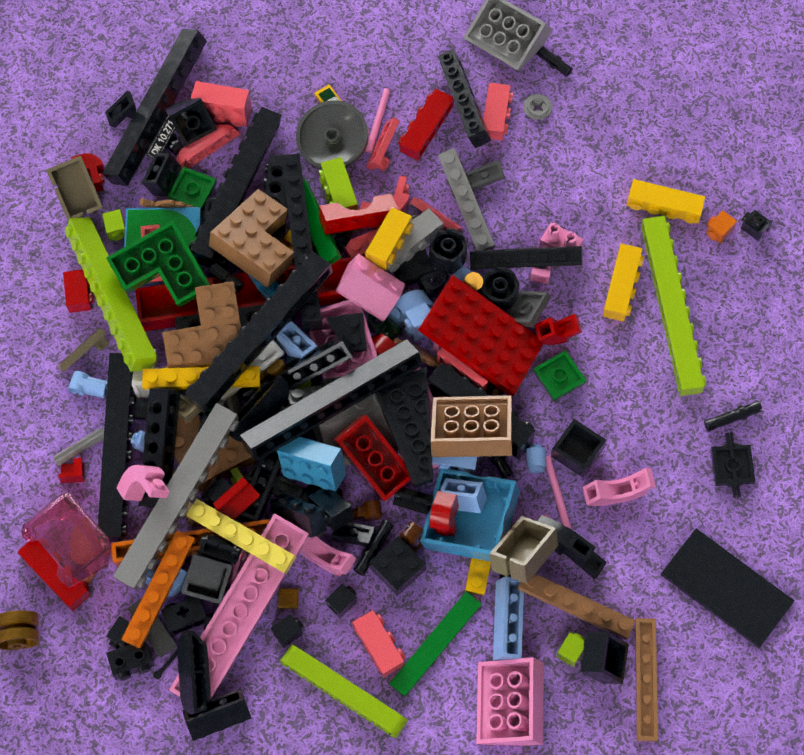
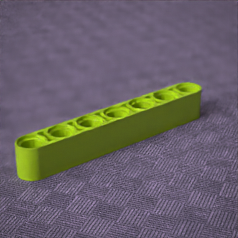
M292 644L279 661L283 666L289 667V670L303 679L305 677L306 681L321 690L322 688V691L337 701L339 699L341 704L353 712L356 710V714L370 723L374 722L373 725L388 735L391 733L390 736L395 739L398 738L408 722L401 714Z

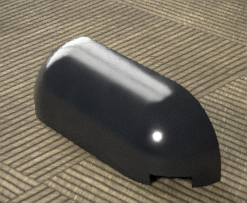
M277 375L276 379L271 382L266 380L236 413L239 418V425L234 432H230V437L242 442L241 434L276 415L281 407L284 406L289 397V385L282 376Z
M187 630L181 634L177 645L180 698L182 706L188 714H197L202 711L201 708L210 700L211 695L208 652L205 641H202L195 631Z

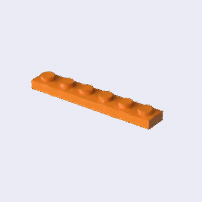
M178 530L175 532L121 639L122 641L139 649L142 648L195 542V538Z

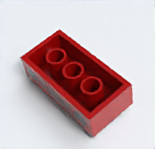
M360 414L331 439L337 448H341L342 454L380 500H388L410 481L402 459L367 415Z

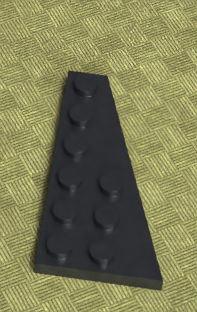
M427 367L408 373L374 393L414 488L433 482Z

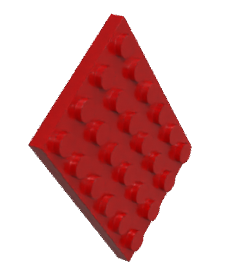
M454 275L449 278L418 328L419 332L506 394L512 395V397L516 394L543 346V343L539 342L538 336L534 332L517 323L513 317Z

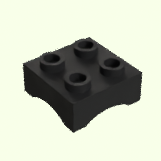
M426 249L416 252L411 260L404 261L393 273L395 278L407 286L418 282L419 278L435 269L430 264L429 256Z

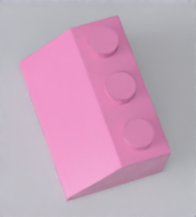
M357 254L347 264L336 292L381 321H384L399 300L405 283L365 257Z

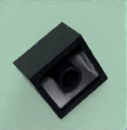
M201 98L181 100L165 109L185 147L217 130Z

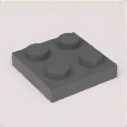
M520 291L516 302L511 306L507 314L525 327H534L551 296L548 292Z

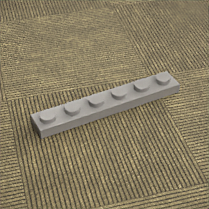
M452 148L438 154L476 250H489L496 247L456 149Z

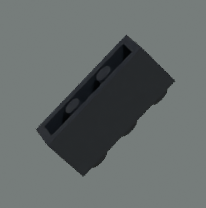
M281 494L276 499L270 501L272 517L275 513L309 533L308 537L313 538L327 531L323 508L288 494Z
M241 688L210 699L201 708L202 711L197 714H188L185 710H182L193 741L252 719Z

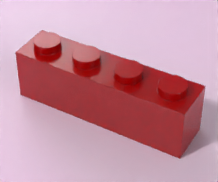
M436 88L432 94H428L425 105L418 109L415 120L409 123L408 131L398 141L401 153L419 161L454 107L452 96Z
M34 536L17 553L73 612L91 596L88 592L90 587L82 579L78 581L74 577L76 572L69 565L65 567L61 563L64 560L57 552L52 554L48 550L50 545L43 538L39 540Z

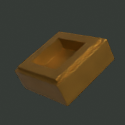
M279 588L278 609H298L299 588Z

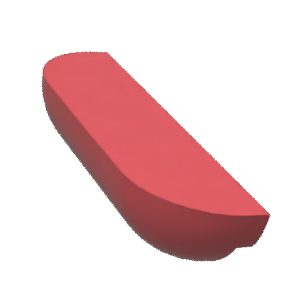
M219 124L216 125L217 130L186 147L184 146L178 152L176 161L182 166L180 172L183 166L191 168L239 136V131L231 125Z

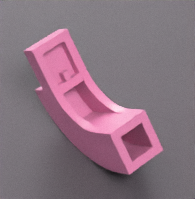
M133 465L129 467L122 475L117 486V490L123 500L141 501L145 491L149 497L167 498L170 493L163 482L164 471L155 466Z
M644 468L622 479L612 481L595 480L582 488L588 506H606L640 498L647 495L646 491L656 487L652 469Z
M317 536L313 538L308 537L299 552L311 562L339 577L342 574L346 575L352 569L353 563L356 560L352 554L330 547Z

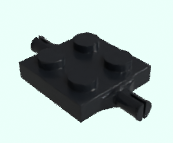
M730 432V434L725 433V445L714 446L710 449L715 486L732 487L733 498H736V496L739 498L741 497V485L755 483L751 445L734 444L733 433Z

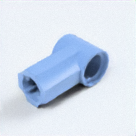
M74 371L68 391L73 394H88L105 398L107 395V381L90 377L81 371Z

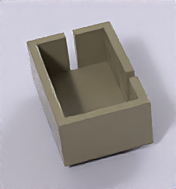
M81 156L46 170L52 185L58 186L54 190L68 221L70 218L84 217V212H87L89 215L103 209Z
M521 516L513 525V530H509L490 552L492 571L507 577L511 574L512 579L527 584L558 547V539L555 527Z

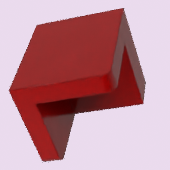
M82 457L74 458V463L61 465V474H58V479L61 483L85 482V463Z

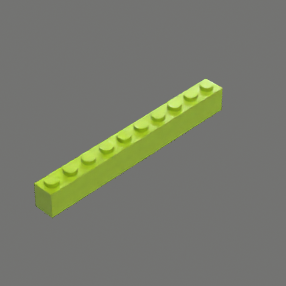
M665 216L644 218L641 230L679 397L700 394L706 386V377L701 373L702 360L697 356L698 343L697 340L693 339L694 326L693 323L689 322L690 309L689 306L685 305L686 292L681 287L682 275L677 270L678 258L673 253L674 241L669 236L670 224L666 222Z
M70 218L65 227V235L71 243V248L75 252L78 263L84 271V276L90 284L91 291L94 292L97 304L100 306L104 319L110 327V332L114 335L117 347L121 350L125 364H127L130 372L152 369L157 356L127 293L124 291L106 259L109 255L91 218Z

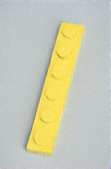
M198 499L195 500L186 515L284 574H287L296 559L295 555Z

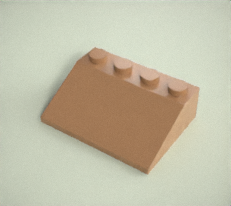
M512 395L433 397L431 426L432 457L512 456Z

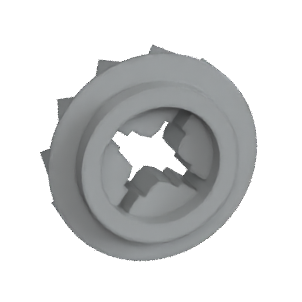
M534 94L525 100L524 112L528 118L531 117L534 121L536 119L542 121L544 118H548L552 112V103L548 97ZM535 106H541V111H534Z

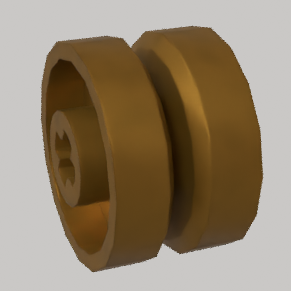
M26 610L0 613V649L19 650L39 645L40 632L35 629L39 626V615L36 612Z

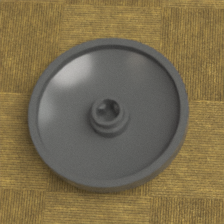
M335 100L319 103L309 109L301 118L296 131V143L302 157L311 166L320 170L321 162L342 157L345 168L351 166L363 155L369 140L368 126L361 112L349 103Z

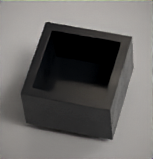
M573 419L552 448L551 457L583 478L605 448L607 440Z
M397 536L369 562L370 569L396 596L403 592L426 570V563L400 536Z
M193 550L181 587V593L221 604L233 566L232 563Z
M587 632L580 672L603 684H623L629 644L609 632Z

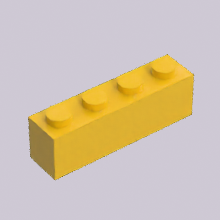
M633 179L626 206L633 210L641 209L653 215H666L670 219L678 218L693 224L699 223L706 196Z
M620 243L602 317L623 322L626 316L630 317L632 305H629L630 299L634 300L636 289L633 288V285L638 283L640 272H637L638 266L642 267L644 256L641 255L643 248Z

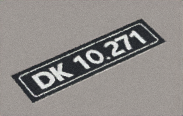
M168 114L145 154L152 159L156 153L164 152L176 130Z

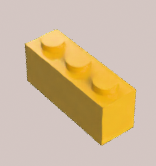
M391 207L365 252L366 259L384 270H387L389 265H393L398 249L401 250L403 248L406 235H410L413 230L412 216Z

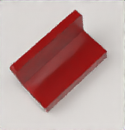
M242 477L213 505L222 514L235 520L260 497V494Z

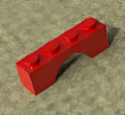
M392 194L374 196L371 205L361 210H350L344 208L339 203L320 205L319 221L325 235L373 227L383 223L391 207L397 210L398 207Z

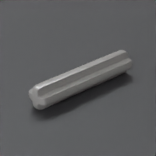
M99 428L53 457L54 461L58 466H61L104 439V430Z

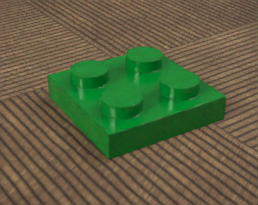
M183 166L167 196L168 200L200 207L201 211H203L206 199L210 197L214 190L217 179Z
M566 350L533 368L534 374L553 401L584 385L587 381Z

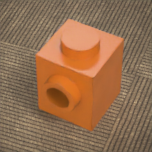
M722 210L716 217H711L707 222L708 228L706 233L711 240L718 241L721 244L735 229L737 220Z

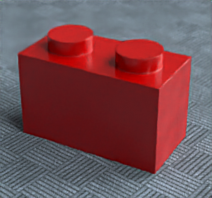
M83 269L63 272L66 307L69 313L92 310L91 303H94L93 292H90V284L84 276Z

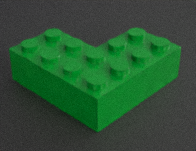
M173 220L106 257L126 293L129 294L161 276L179 308L196 299L195 287L210 285Z

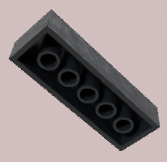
M441 363L428 378V387L433 397L488 396L484 389L475 387L466 376L462 377L456 373L457 371L451 365ZM512 411V455L520 460L526 453V449L530 448V445L534 442L535 429L532 424L522 421Z

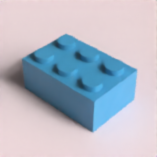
M298 437L277 450L283 476L288 479H295L326 490L337 491L346 476L341 448Z

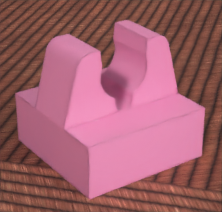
M547 266L545 269L532 267L530 281L549 284L550 266Z

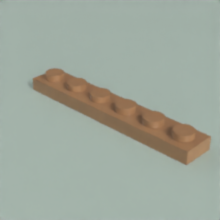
M535 574L527 584L519 582L518 590L627 640L631 634L635 622L634 619L542 576Z
M635 618L636 741L658 742L656 619Z

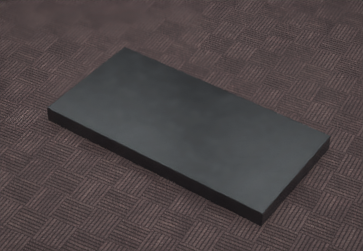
M697 528L660 574L758 648L761 647L795 601Z

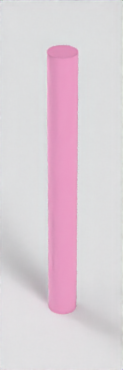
M385 88L383 90L366 152L372 153L391 92L390 89Z
M546 456V469L561 522L564 526L572 529L551 456Z

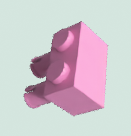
M550 223L540 239L539 248L583 246L584 239L577 236L575 232L573 234L572 231L561 228L556 223Z

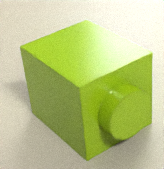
M121 210L102 213L109 241L123 239L125 237V224Z
M569 632L556 657L574 667L584 651L585 638L580 634Z

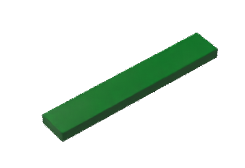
M303 179L310 236L319 256L332 265L341 258V254L332 234L325 235L319 221V205L309 182Z
M465 592L391 680L389 685L403 697H406L482 606V603L468 592Z

